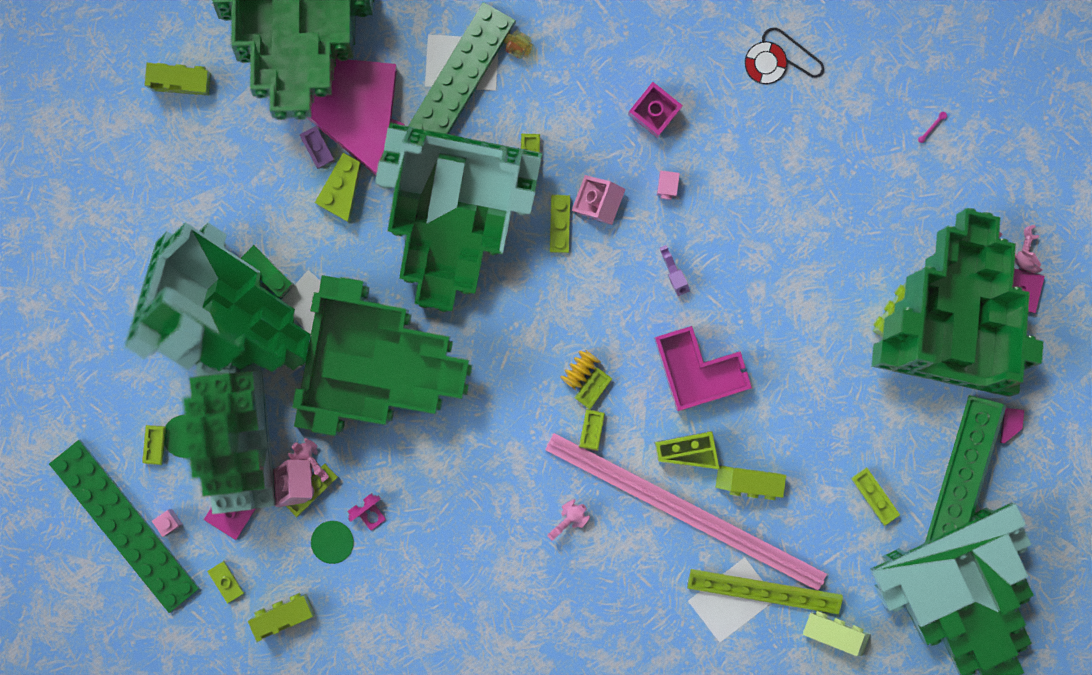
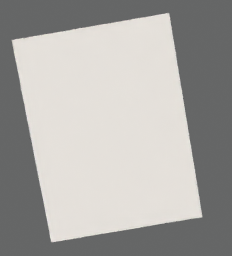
M428 34L425 87H432L462 36ZM498 53L476 90L496 91Z
M308 270L284 296L282 301L295 309L294 318L305 331L311 334L315 314L310 311L313 293H319L321 281Z
M745 557L723 573L724 575L763 581ZM700 591L688 600L719 642H722L771 604L769 602Z

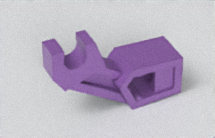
M667 245L660 247V252L670 273L668 277L677 296L690 292L688 283L681 269L677 270Z

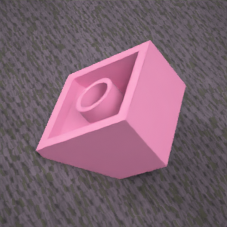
M585 175L571 211L612 225L626 189L611 181Z
M287 460L273 470L276 507L305 503L312 498L314 488L311 485L312 468L310 467V460Z

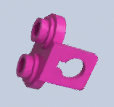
M372 493L363 499L365 506L361 508V506L358 507L356 504L347 511L350 514L348 515V520L352 522L360 516L370 530L376 528L385 521V517L375 505V503L381 500L380 496H374ZM370 510L377 513L378 521L370 523L367 519L368 514L366 511Z

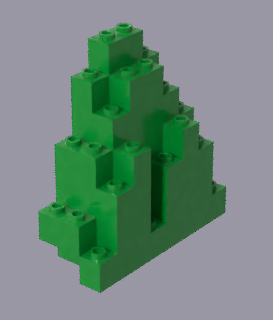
M212 0L218 19L231 20V47L236 60L241 63H250V91L252 96L260 99L270 96L269 111L272 118L277 120H286L287 118L304 120L307 117H312L314 95L317 97L332 95V81H334L336 59L346 61L354 58L356 16L367 17L368 15H373V2H375V0Z
M965 208L956 214L955 226H946L937 232L935 253L926 258L923 269L915 271L906 277L903 300L895 303L894 312L884 318L883 339L873 344L871 367L1008 397L1020 394V384L1023 383L1024 370L1042 364L1044 341L1037 340L1034 336H1027L1030 292L1023 291L1020 287H1013L1016 244L1008 242V239L999 238L1000 217L993 216L990 212L981 213L977 212L974 208Z
M322 275L319 293H313L310 309L315 314L301 389L295 390L292 408L297 409L294 427L337 436L344 430L345 421L342 420V417L387 425L389 421L393 420L394 410L391 409L392 406L436 414L437 410H441L442 399H439L440 395L463 399V395L467 396L469 384H466V378L471 376L472 365L469 364L470 360L447 356V352L451 353L453 341H450L449 336L406 329V325L410 326L412 317L408 309L364 301V298L368 299L370 289L366 282Z

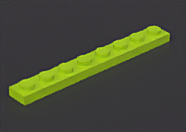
M690 569L687 589L839 614L843 601V595L695 569Z

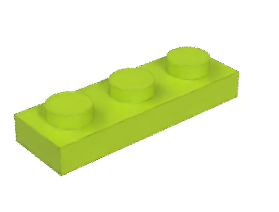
M551 195L550 253H569L570 195Z
M326 463L321 468L329 475L327 480L322 482L321 478L315 475V473L311 477V485L314 488L312 498L305 503L286 506L295 517H298L338 478Z
M867 467L851 477L855 486L884 526L900 516Z

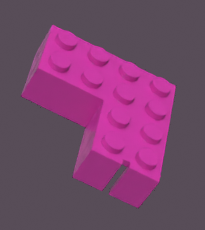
M692 326L654 338L676 411L752 388L747 372L741 373L740 370L746 368L741 351L703 362Z

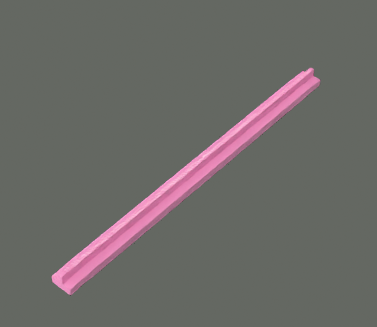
M553 433L545 449L546 451L819 591L821 585L824 584V579L827 575L825 572Z

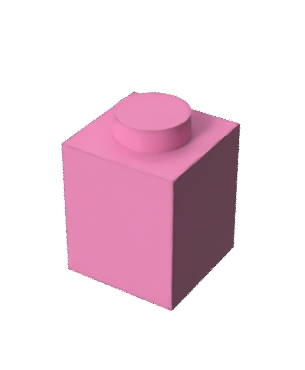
M660 171L657 195L661 196L660 199L672 200V197L675 198L677 196L680 173Z
M173 509L165 511L152 520L162 537L183 525Z

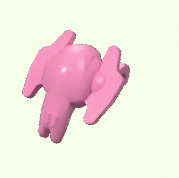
M1031 225L1024 229L1025 241L1022 251H1019L1018 254L1015 253V263L1024 271L1038 273L1043 269L1040 268L1041 263L1037 256L1030 252L1032 241L1037 239L1039 235L1034 236L1031 230L1036 228V226Z
M307 438L304 439L305 443L295 442L292 445L294 454L288 453L291 460H310V466L314 470L315 475H318L322 482L327 480L329 475L312 457L313 453L315 455L318 454L316 449L318 446Z
M573 499L562 506L563 511L561 515L564 516L566 514L567 517L547 535L551 541L560 535L571 522L574 523L572 525L573 528H582L586 525L590 516L585 517L584 512L587 508L584 504L574 505L576 501Z

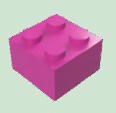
M652 82L629 110L628 115L658 138L683 105Z

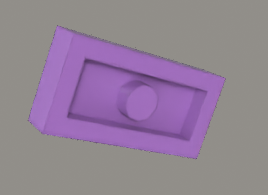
M317 126L300 134L317 169L335 161Z

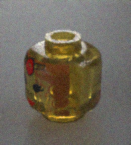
M519 30L513 34L509 33L504 41L507 44L506 52L518 59L527 58L534 45L532 44L531 37Z

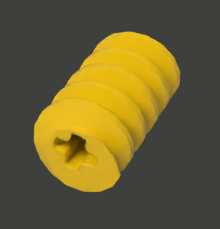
M585 350L586 352H578L581 358L574 357L577 364H569L572 370L565 369L567 377L560 376L562 381L575 390V387H583L580 381L587 382L584 375H592L589 370L590 368L596 370L594 362L601 363L598 358Z

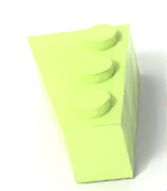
M817 611L816 614L810 613L802 635L852 655L863 656L870 637L869 633L863 632V628L855 625L852 627L847 626L845 621L838 618L831 620L827 618V614Z

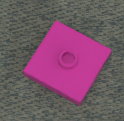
M1014 268L1013 287H1020L1023 291L1030 292L1028 312L1036 313L1045 276Z
M211 507L203 520L237 540L256 508L212 514Z

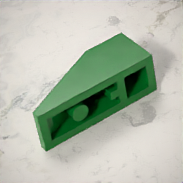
M255 245L241 257L242 260L261 272L260 279L279 298H283L295 285Z

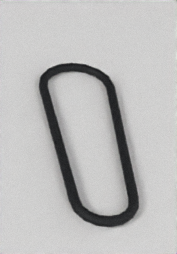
M772 27L763 33L762 42L765 41V36L769 31L776 30L782 33L821 65V72L813 75L787 59L789 64L813 78L820 77L823 74V63L784 31Z

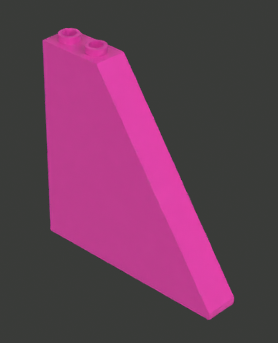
M336 59L334 81H332V95H326L325 97L314 95L312 117H307V119L373 174L377 175L378 163L385 147L387 129L392 119L397 66L392 63L350 59L340 61Z

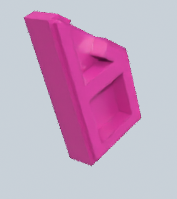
M1005 409L1000 443H1006L1022 430L1024 410Z

